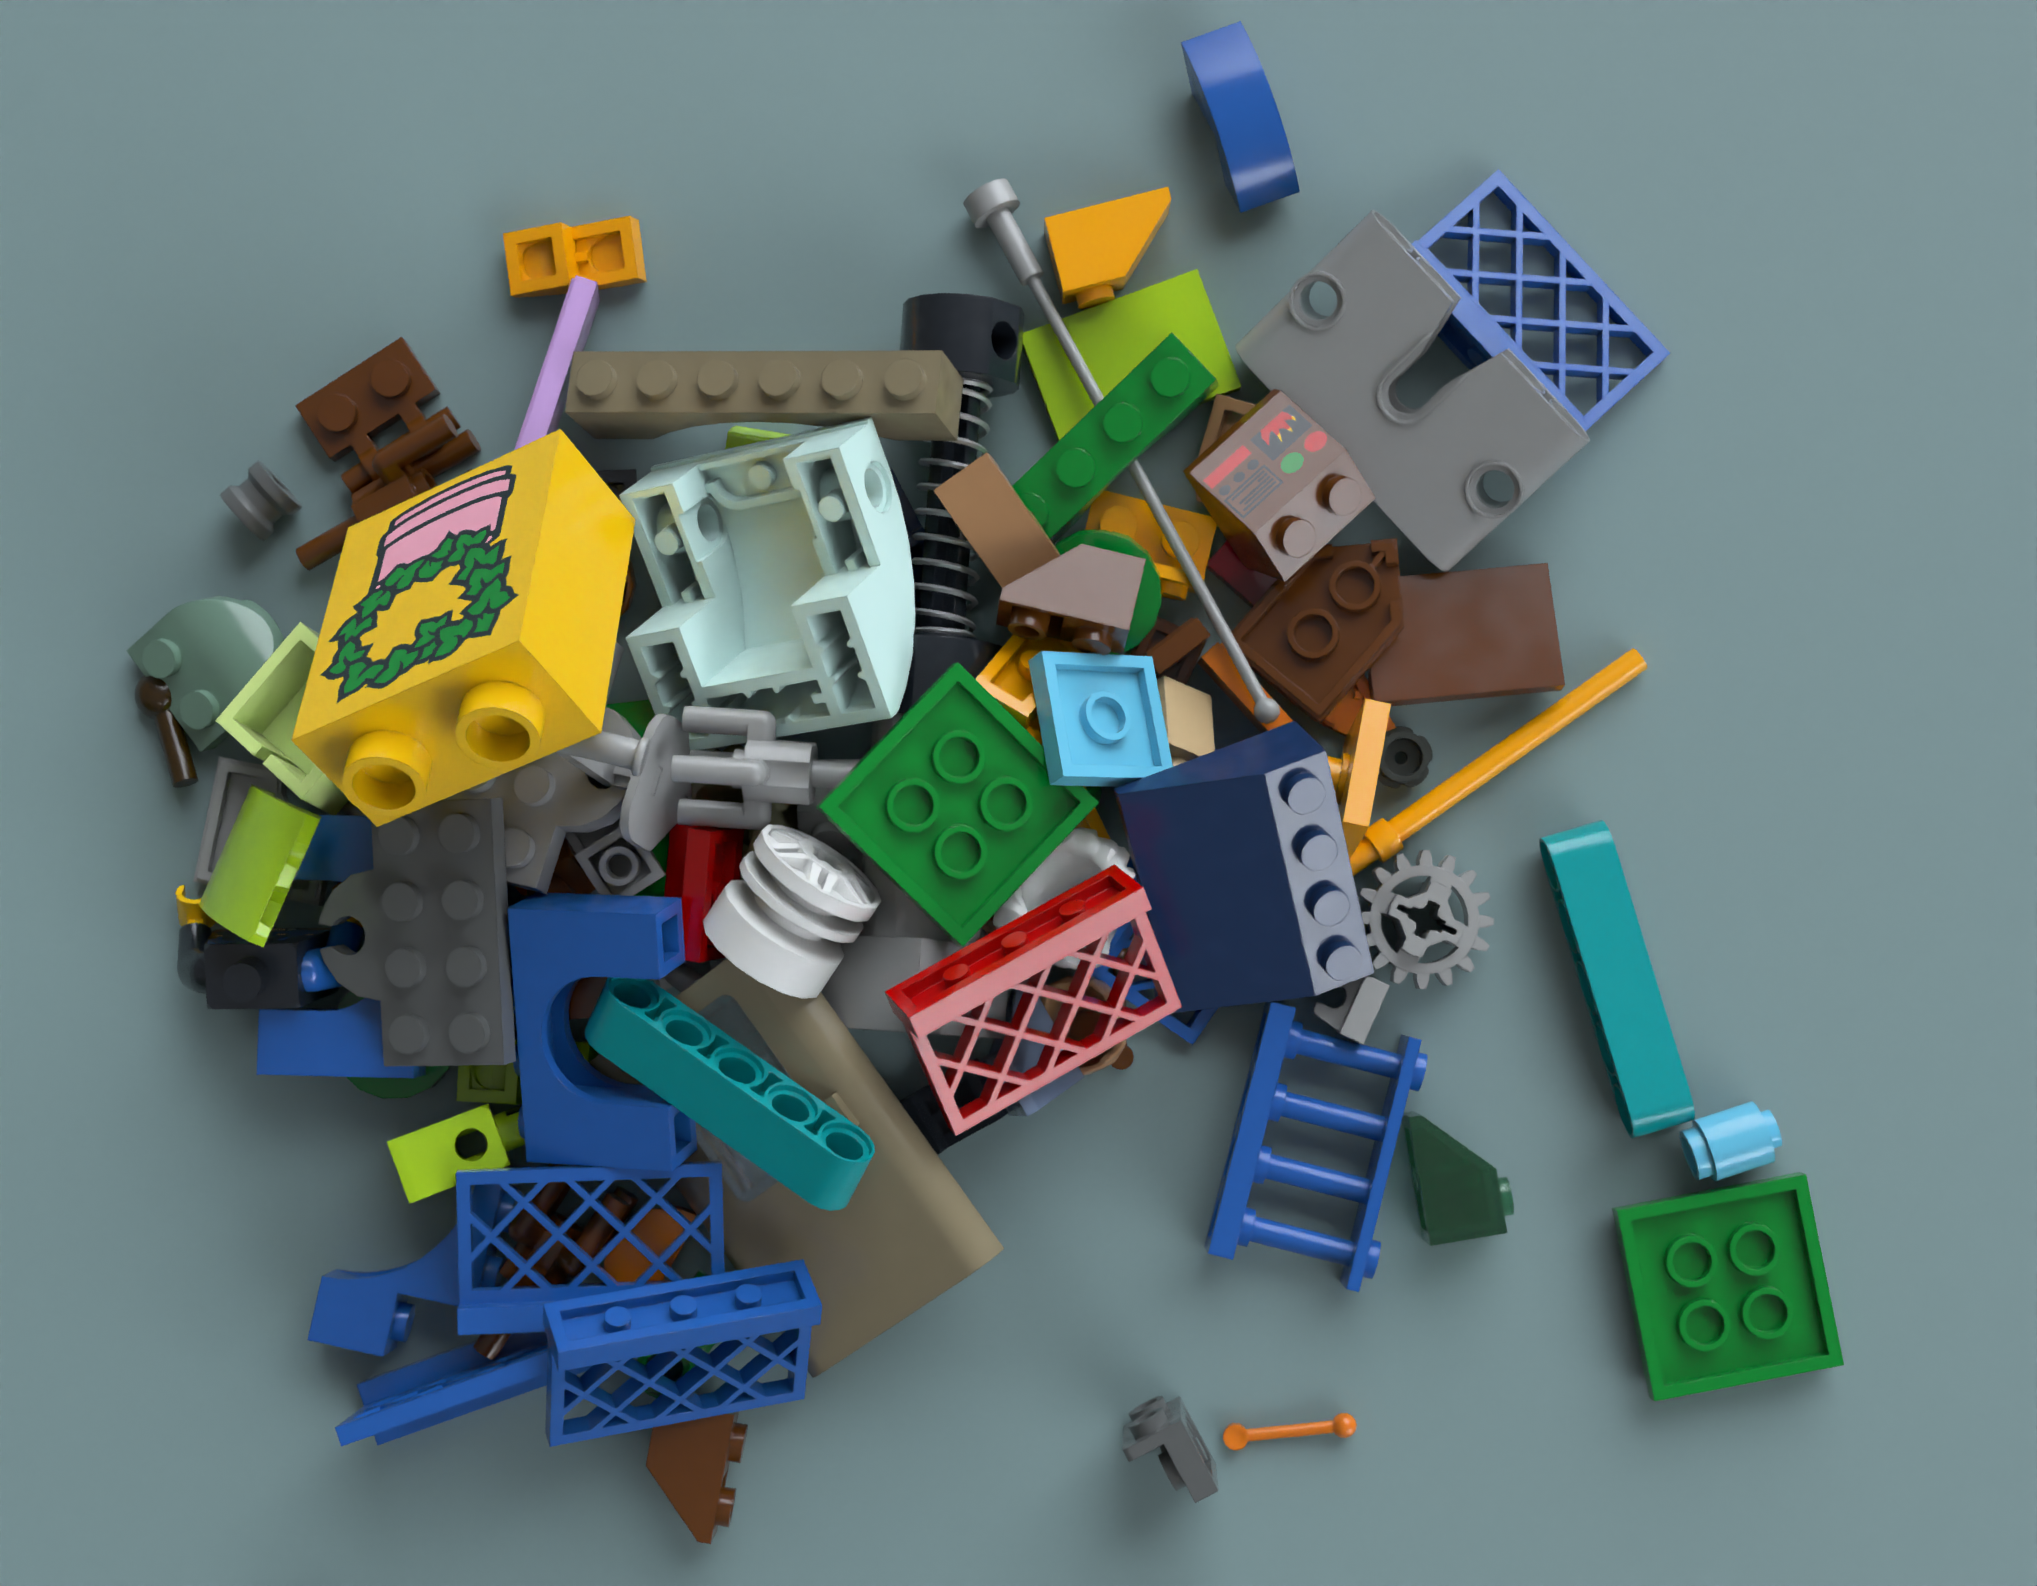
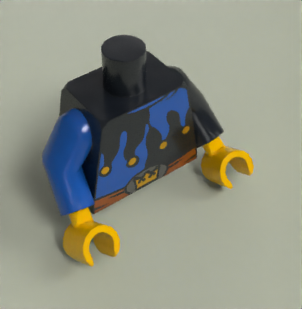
M339 882L338 884H336V885L334 886V888H336V887H337L339 884H341L342 882ZM180 885L175 892L179 925L182 926L179 929L178 976L182 984L188 989L197 993H206L208 1009L298 1008L337 992L339 990L338 987L342 985L336 981L324 963L320 949L344 944L353 951L358 952L363 936L362 924L357 919L351 917L343 924L333 925L330 928H272L265 946L261 947L244 940L228 929H215L212 931L210 927L216 921L201 909L199 905L201 898L195 900L187 899L185 885Z

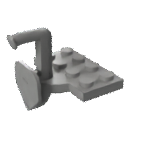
M617 642L615 644L606 705L624 648ZM605 707L600 734L443 800L503 798L507 885L547 894L566 832L590 833L611 825L620 818V831L623 838L639 849L651 851L678 823L677 811L679 800L692 799V788L690 782L672 781L671 763L673 755L689 756V732H683L682 723L675 717L660 713L649 722L641 738L623 716ZM597 781L607 787V789H599Z

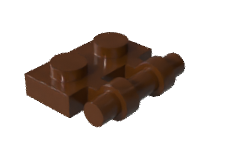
M403 337L392 342L295 405L331 460L336 462L353 450L357 453L361 462L341 474L342 480L352 494L380 478L372 467V459L379 451L443 414L448 416L456 430L461 428L460 423L448 406L428 419L420 409L422 405L441 393ZM403 419L409 431L379 449L372 438ZM443 445L433 450L432 452L426 454V456L431 455L432 453L443 447Z

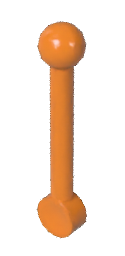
M1348 1413L1337 1414L1330 1421L1246 1429L1240 1423H1231L1223 1431V1440L1225 1445L1231 1450H1240L1250 1441L1334 1433L1340 1438H1348L1355 1433L1357 1423L1355 1418Z

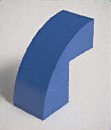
M1241 21L1181 42L1192 95L1215 135L1224 182L1240 213L1300 192L1290 147L1275 99L1258 55Z

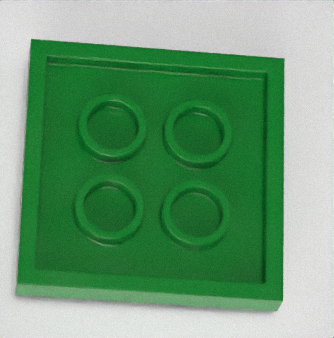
M957 662L945 671L821 800L816 808L957 946L964 947L1099 802L1083 786L1050 785L1043 746Z
M1797 1172L1612 1208L1649 1398L1653 1401L1844 1365L1806 1174Z

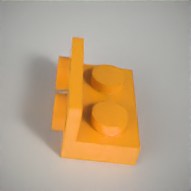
M1104 490L1091 504L1085 530L1096 529L1095 531L1106 530L1125 534L1146 549L1160 573L1162 597L1185 601L1187 592L1195 593L1147 502L1142 499ZM1163 505L1204 580L1217 526L1212 516Z

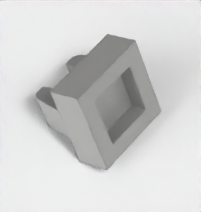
M1369 975L1341 986L1345 992V999L1339 1007L1329 1008L1325 1004L1315 1002L1313 1006V1013L1334 1028L1336 1033L1361 1044H1364L1390 985Z

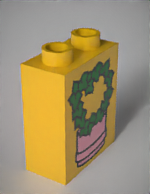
M561 429L348 527L291 741L376 827L600 734L602 731L635 519Z

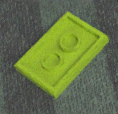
M1198 269L1062 318L1104 397L1171 332L1218 381L1219 386L1200 405L1215 400L1216 394L1226 396L1239 391L1242 387ZM1046 324L1024 332L1022 347L1055 435L1059 441L1094 405L1051 325Z

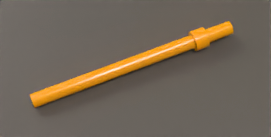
M1632 648L1388 821L1380 818L1370 825L1350 859L1353 876L1377 859L1384 863L1404 849L1402 843L1404 840L1645 671L1648 667L1640 653Z

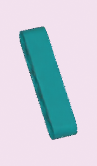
M1599 820L1540 838L1539 847L1543 865L1625 1130L1633 1139L1693 1121L1695 1119V1109L1616 846L1608 826L1603 820Z
M607 978L585 1027V1037L590 1046L808 1203L828 1211L841 1210L847 1207L875 1153L874 1143L867 1133L650 979Z

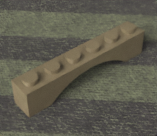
M942 350L573 352L565 413L594 439H655L669 432L719 423L771 422L828 427L872 417L878 437L898 441H957L964 379Z

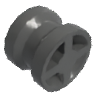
M259 460L248 469V478L239 486L230 485L220 494L230 510L262 541H265L274 533V523L282 516H293L302 508V505L291 491Z

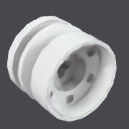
M767 825L753 843L755 851H750L739 865L744 880H731L724 887L703 920L704 930L718 951L736 967L758 982L783 994L801 999L817 998L844 958L840 943H853L864 928L862 922L870 919L881 903L877 888L868 877L846 857L825 843L802 831L784 825Z

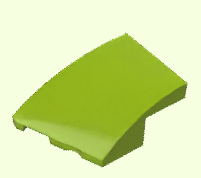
M251 784L199 905L218 924L244 940L264 947L322 816L274 797L275 793Z

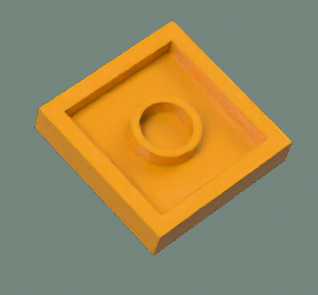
M1366 698L1345 738L1341 757L1327 756L1349 859H1351L1369 828L1391 707L1389 703Z

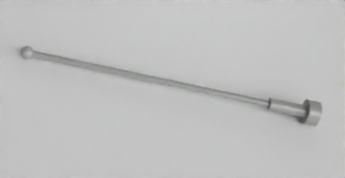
M1001 178L988 182L969 194L964 200L963 205L976 228L990 226L1022 286L1029 285L1095 407L1104 396L1040 280L1044 272L1012 215L1019 207L1020 202L1007 179ZM1136 459L1128 469L1255 702L1254 715L1256 719L1265 724L1274 722L1280 713L1278 703L1271 698H1267L1141 464Z

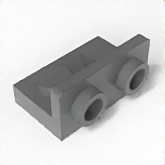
M1157 1396L1137 1406L1129 1413L1132 1422L1123 1427L1122 1450L1129 1462L1160 1447L1162 1453L1158 1455L1159 1460L1176 1491L1186 1486L1195 1503L1219 1491L1216 1463L1180 1396L1167 1403L1163 1396Z

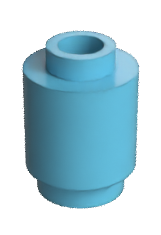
M1753 1101L1692 1121V1128L1680 1131L1679 1133L1686 1162L1696 1180L1711 1177L1713 1181H1718L1773 1163L1775 1161L1774 1148L1782 1146L1781 1133L1773 1114L1768 1109L1760 1112Z

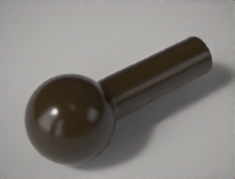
M143 676L135 688V702L144 715L155 721L172 785L175 788H181L198 782V777L185 731L169 710L172 702L170 689L160 678Z

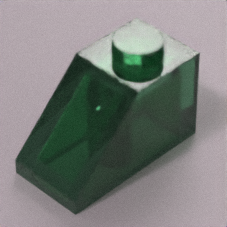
M1414 1111L1405 1112L1402 1118V1125L1422 1239L1430 1246L1507 1233L1505 1216L1514 1215L1513 1197L1507 1177L1498 1178L1495 1167L1422 1115Z

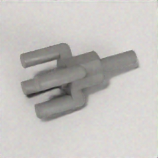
M684 706L682 715L683 732L747 736L745 749H735L734 752L691 750L689 756L673 755L671 763L672 781L732 785L734 789H742L744 803L680 799L677 811L678 825L762 830L771 822L772 803L810 805V803L814 802L816 787L834 788L857 763L818 761L817 743L776 740V719L768 711Z

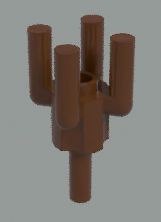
M443 414L376 453L372 459V467L380 478L351 494V508L354 516L296 548V554L302 565L310 571L341 553L348 527L438 486L433 478L481 451L476 437L469 429L457 434L451 420L447 415ZM443 445V447H441L431 455L426 456V454L432 452L433 450Z
M548 1163L547 1167H555V1166H581V1165H566V1164H551V1163ZM548 1182L531 1202L559 1227L568 1217L556 1212L571 1187L566 1182ZM617 1186L613 1193H606L601 1203L624 1223L639 1199L628 1190ZM524 1208L510 1222L508 1227L510 1237L517 1242L513 1249L526 1261L552 1235ZM595 1210L584 1229L574 1222L565 1233L590 1257L594 1258L618 1231ZM559 1240L533 1265V1268L552 1285L567 1284L570 1278H575L585 1267ZM507 1258L499 1269V1273L509 1280L519 1268ZM525 1274L514 1286H531L536 1284ZM512 1333L480 1334L473 1348L481 1355L495 1360Z

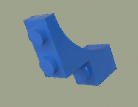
M498 1184L475 1185L472 1194V1211L491 1229L518 1203ZM457 1224L433 1250L422 1258L406 1265L371 1272L335 1269L323 1275L307 1340L384 1357L397 1348L398 1341L405 1343L410 1335L416 1307L415 1304L407 1303L408 1296L459 1306ZM509 1224L502 1230V1232L509 1233ZM472 1225L474 1249L485 1236ZM492 1243L473 1261L474 1288L500 1286L502 1274L499 1273V1269L505 1262V1259L496 1256L497 1247Z

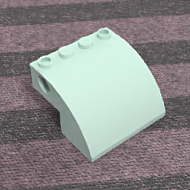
M872 417L657 464L650 468V473L619 495L622 504L635 519L634 535L662 606L659 611L626 637L655 715L660 713L671 715L682 723L684 706L764 710L773 714L776 719V737L890 719L899 711L906 690L913 656V634L915 630L914 576L910 544L901 503ZM689 732L690 751L747 742V736Z

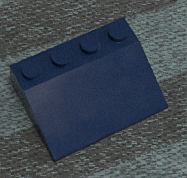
M1296 721L1114 789L1137 882L1144 887L1152 908L1146 914L1182 1005V1008L1174 1013L1312 997L1374 973L1327 753Z

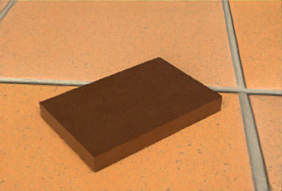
M1548 563L1400 576L1404 629L1367 670L1371 700L1389 703L1391 706L1561 691L1565 686Z

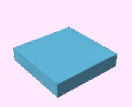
M1041 651L1028 661L1050 785L1120 787L1173 767L1152 656Z

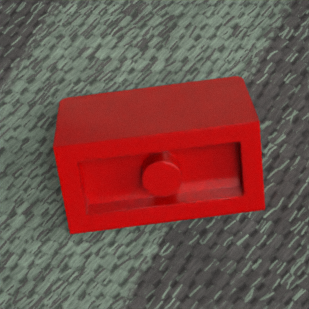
M677 823L670 830L664 897L682 898L685 960L701 963L726 958L716 949L706 935L703 920L724 887L731 880H740L739 865L742 860L744 829L678 825Z

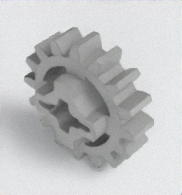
M1420 850L1416 858V866H1411L1403 853L1393 856L1394 873L1390 874L1381 867H1375L1371 871L1375 881L1379 884L1375 890L1359 888L1357 895L1369 903L1367 912H1361L1363 923L1367 924L1368 933H1366L1368 946H1374L1377 951L1371 959L1373 969L1377 970L1387 963L1393 966L1390 973L1391 982L1400 984L1409 972L1413 973L1415 988L1426 989L1430 974L1435 973L1439 982L1444 986L1453 984L1450 969L1456 965L1465 972H1471L1475 969L1471 959L1467 956L1471 949L1479 951L1488 950L1489 944L1478 937L1477 934L1479 928L1494 925V918L1479 915L1478 906L1484 904L1491 897L1489 892H1471L1469 886L1477 876L1474 870H1467L1458 876L1453 873L1456 857L1446 855L1439 862L1438 866H1433L1430 850ZM1417 876L1427 877L1416 894L1403 897L1391 892L1398 884L1409 878ZM1452 890L1461 903L1464 924L1454 919L1448 904ZM1428 903L1431 905L1429 916L1437 921V925L1446 928L1448 932L1443 930H1422L1417 936L1414 934L1416 923L1408 918V914L1399 911L1397 907L1401 909H1423ZM1381 915L1391 919L1396 930L1398 939L1394 946L1395 951L1384 937ZM1442 942L1454 947L1447 955L1438 960L1418 963L1420 957L1423 958L1429 946Z

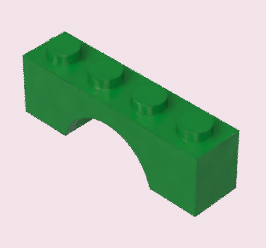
M1171 332L1014 483L1012 487L1027 509L1033 513L1052 543L1054 544L1083 516L1091 504L1125 469L1154 443L1177 427L1219 386L1217 379Z

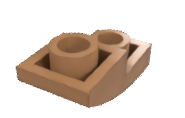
M986 452L933 490L1002 588L1060 556V553L1033 513L1024 505L989 453Z

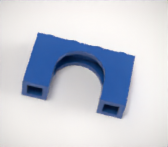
M320 815L322 818L294 880L343 882L353 874L373 870L371 821L366 816ZM364 998L356 1004L343 1009H259L256 1075L417 1078L426 1075V1066H384L381 1001Z
M535 892L507 909L513 976V1014L516 1015L517 1029L516 1062H513L516 1075L520 1077L522 1106L518 1115V1130L520 1136L525 1139L526 1161L673 1171L697 1151L696 1122L646 1086L619 1082L596 1070L584 1058L574 1041L569 1022V1006L573 991L581 978L613 977L660 980L686 962L682 898L573 893L543 894Z

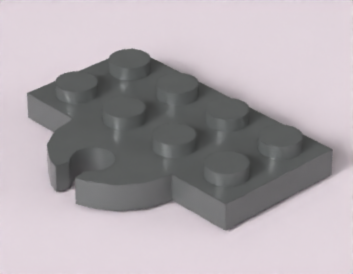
M503 798L440 800L379 827H376L371 822L374 869L353 874L334 888L321 911L318 924L327 926L339 925L353 917L364 928L365 942L359 952L353 951L344 944L320 949L324 963L339 984L356 996L381 1001L384 1066L506 1065L516 1062L507 910Z

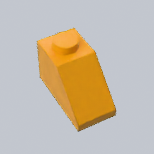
M1169 187L1044 218V235L1062 305L1077 301L1078 308L1085 309L1115 299L1114 291L1124 289L1169 213L1171 204Z

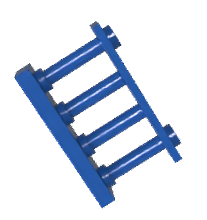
M1273 1001L1265 1002L1204 1248L1208 1254L1233 1260L1237 1245L1247 1247L1250 1241L1344 1265L1340 1282L1346 1289L1359 1292L1363 1277L1372 1279L1377 1268L1381 1242L1372 1238L1409 1090L1417 1092L1420 1090L1428 1056L1419 1052L1421 1039L1402 1034L1397 1053L1304 1030L1303 1022L1293 1020L1296 1011L1295 1007ZM1296 1054L1390 1078L1381 1115L1287 1092V1085L1278 1083L1283 1059L1294 1060ZM1282 1116L1375 1140L1366 1177L1271 1154L1272 1147L1262 1145L1268 1120L1279 1122ZM1268 1179L1358 1202L1359 1205L1350 1240L1257 1217L1256 1209L1247 1207L1252 1183L1263 1184L1264 1180Z

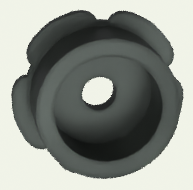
M1397 726L1395 729L1386 731L1378 780L1383 785L1393 789L1399 788L1401 785L1411 788L1422 783L1429 773L1428 763L1432 760V749L1427 739L1413 734L1411 728ZM1398 752H1403L1406 755L1407 760L1404 764H1398L1395 761V755Z

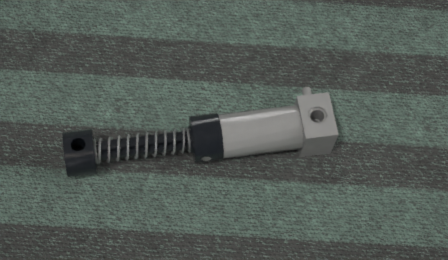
M935 293L908 298L903 303L900 350H942L962 376L964 382L957 441H925L931 442L930 458H921L918 461L920 465L929 467L928 483H919L916 486L921 491H927L926 508L914 510L917 515L926 516L925 533L918 532L912 535L916 540L924 541L923 558L915 557L912 559L913 564L922 565L921 583L914 582V589L920 590L919 608H915V614L919 615L918 627H915L913 634V656L906 690L899 711L890 719L873 721L871 748L952 664L959 662L976 679L1002 648V646L977 640L972 634L976 626L965 616L966 611L972 610L978 602L974 596L967 593V588L974 585L980 577L976 571L969 568V562L976 560L979 555L933 491L978 459L977 449L982 452V455L987 452L978 443V439L983 438L990 431L989 425L980 419V415L992 407L991 401L988 398L1014 394L1019 390L1024 312L1019 306L993 297L961 293ZM981 400L986 404L983 408H980ZM979 425L984 428V431L978 433ZM970 549L973 550L975 554L970 556ZM968 574L973 576L974 578L968 580ZM967 599L972 603L966 605ZM965 624L970 628L965 630ZM863 854L862 872L877 888L881 903L870 919L862 922L864 928L853 943H840L844 958L822 989V994L846 1028L907 1033L902 1021L893 1013L885 991L979 940L982 927L964 947L957 946ZM1008 990L994 997L987 1017L1006 1022ZM951 1021L929 1034L961 1036L966 1024ZM981 1029L978 1037L1004 1039L1005 1034Z

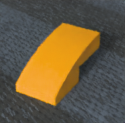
M630 215L573 227L559 222L503 233L510 294L515 298L567 294L571 279H575L576 275L598 282L599 290L647 282L639 220Z

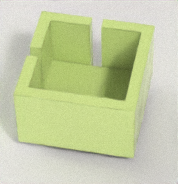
M299 622L215 721L253 756L263 760V765L301 800L331 815H337L349 801L348 798L291 741L320 635Z

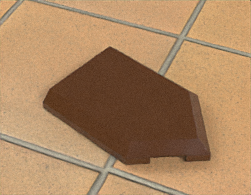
M1397 538L1371 540V543L1333 547L1332 544H1326L1287 581L1277 579L1231 631L1251 669L1308 717L1320 724L1404 629Z

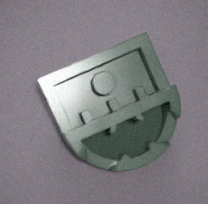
M218 595L187 602L175 607L126 651L145 677L153 676L160 678L167 684L172 697L169 710L199 751L204 752L216 748L230 735L215 720L281 645L284 637L275 620L257 603L251 600H237Z

